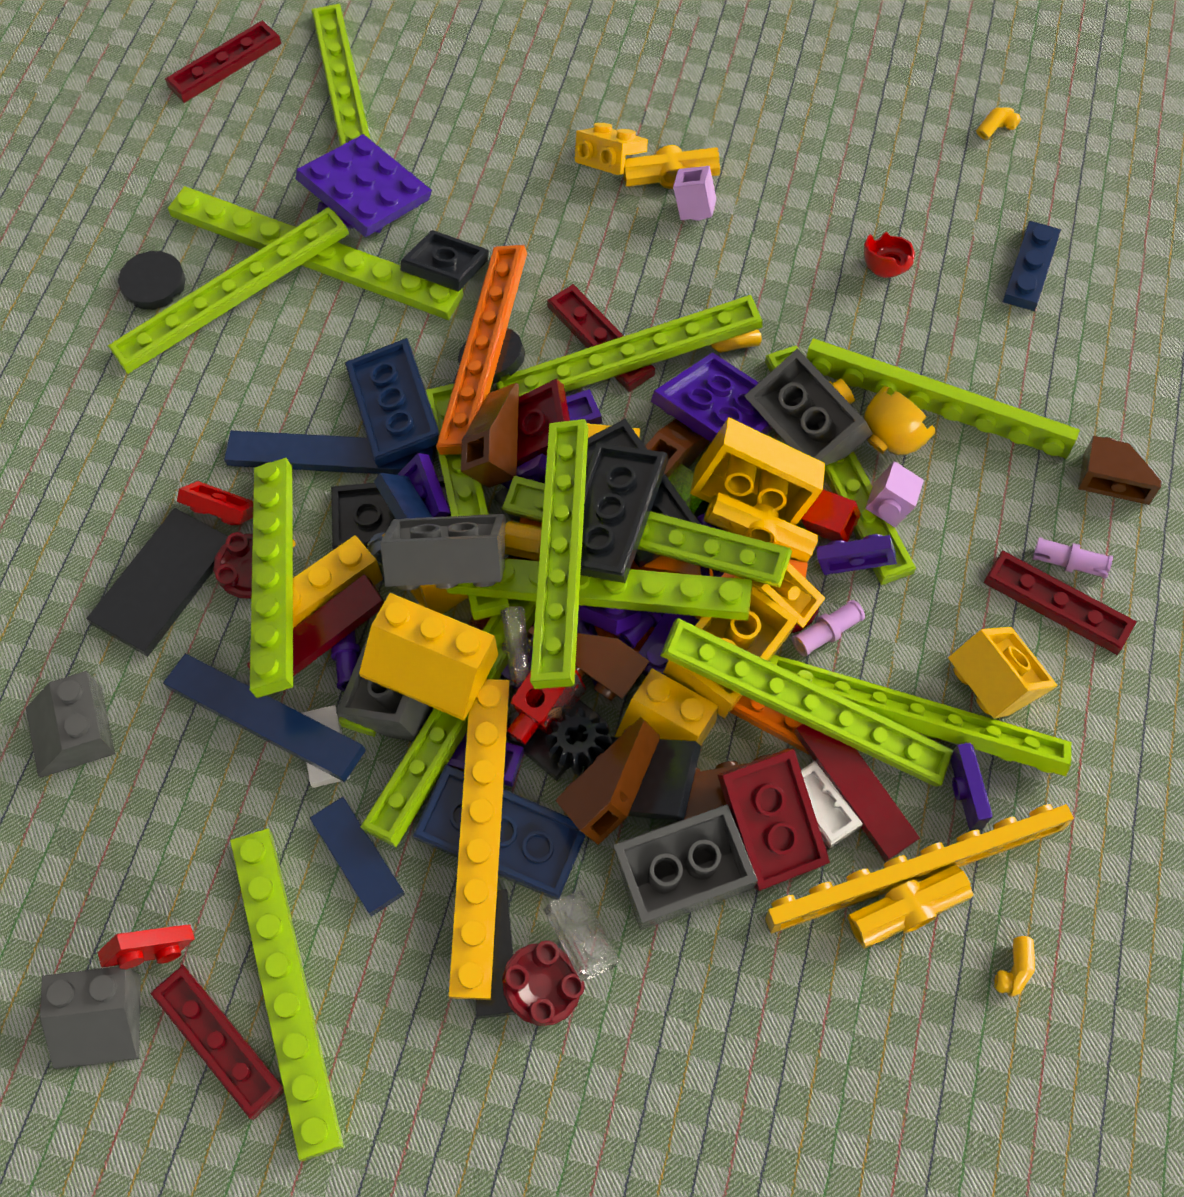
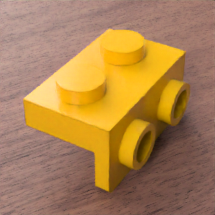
M594 123V128L576 130L575 162L612 174L622 175L625 172L626 156L647 152L648 139L635 136L636 131L613 130L611 124Z

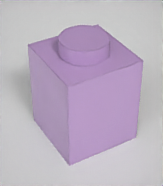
M710 166L678 169L673 189L680 219L699 221L712 217L716 203V194Z
M894 461L874 482L865 509L893 527H896L916 507L924 480Z

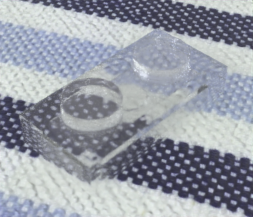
M582 890L550 902L544 908V912L581 982L614 968L620 962Z

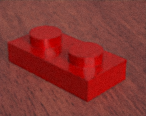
M200 481L181 487L178 490L177 502L190 506V510L193 512L212 514L220 517L223 523L229 525H241L243 522L253 518V501Z
M191 924L119 933L108 941L97 954L101 968L119 965L120 969H130L142 964L144 961L156 960L158 964H163L179 958L182 955L181 951L195 938Z

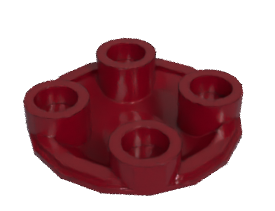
M235 532L227 537L226 543L218 551L214 561V573L218 584L228 594L241 599H251L253 534Z
M549 940L529 944L517 950L506 963L502 977L503 994L510 1009L523 1021L537 1026L555 1025L568 1018L578 1005L579 998L585 989L584 980L580 976L573 959L561 948H558L554 942Z

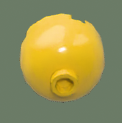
M885 386L880 389L866 407L864 420L873 433L867 441L875 450L882 454L886 450L895 455H907L915 452L930 440L935 434V428L931 425L927 429L922 423L927 416L901 393L895 391L892 396L887 394L889 387Z

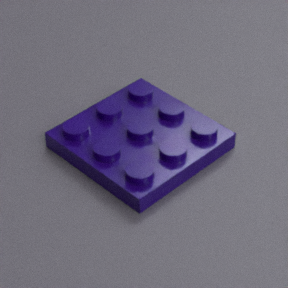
M364 134L298 168L295 177L299 183L364 237L369 236L430 199L432 192L429 187Z
M713 352L654 390L651 402L665 413L673 416L693 432L710 442L713 441L728 417L765 435L773 429L745 398V395L759 382Z

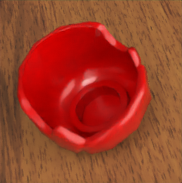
M884 232L877 240H874L871 234L867 236L864 243V259L867 268L876 276L884 278L899 276L907 272L914 263V248L912 243L905 238L890 236L888 232Z

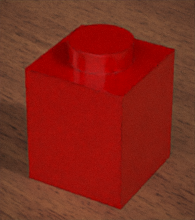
M823 489L801 520L807 531L832 541L843 540L848 542L861 513L856 501Z

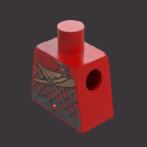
M576 669L574 686L534 689L530 682V671L511 700V704L519 715L507 729V732L523 744L527 743L537 728L546 734H551L553 732L550 726L551 721L561 722L563 720V710L569 712L587 690Z

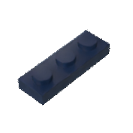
M1029 221L1002 301L1003 303L1035 311L1061 229Z

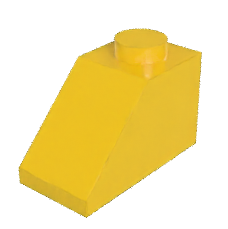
M788 563L781 588L752 580V586L799 620L796 624L804 628L825 600V597L790 563Z

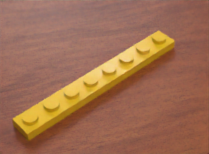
M486 679L468 712L448 996L450 999L491 1000L510 680Z
M1051 804L1040 806L1029 813L1030 817L1017 821L1015 817H1009L993 825L994 830L983 834H980L978 829L969 831L959 836L955 844L946 847L943 846L942 842L932 844L920 851L921 856L907 860L905 855L895 857L883 864L884 869L870 873L868 868L858 870L846 877L847 882L835 886L831 882L821 883L809 890L810 895L796 900L794 895L779 898L771 903L772 908L768 909L765 917L770 933L773 934L888 893L908 881L917 880L919 882L954 865L961 867L1063 831L1073 821L1074 817L1067 804L1054 809Z

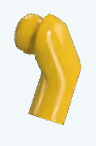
M995 108L980 124L976 133L980 138L988 140L997 128L1005 126L1008 130H1014L1020 123L1021 117L1018 113H1014L1012 108Z
M754 330L711 344V347L720 353L755 347L761 344L762 337L759 330Z
M1018 936L1013 939V966L1010 972L999 970L997 975H995L994 988L997 992L1008 993L1009 997L1021 994L1035 972L1034 941L1032 938Z

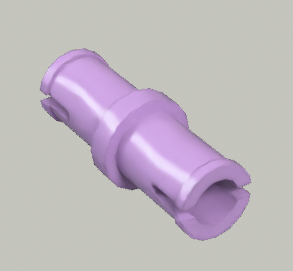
M1039 537L1032 560H1040L1065 567L1064 571L1072 573L1073 570L1107 579L1113 556L1080 549L1079 544L1072 543V546Z
M850 600L846 605L830 615L824 613L817 618L814 625L792 637L795 649L800 655L808 656L826 642L833 643L841 638L842 632L865 619L864 610L857 601Z

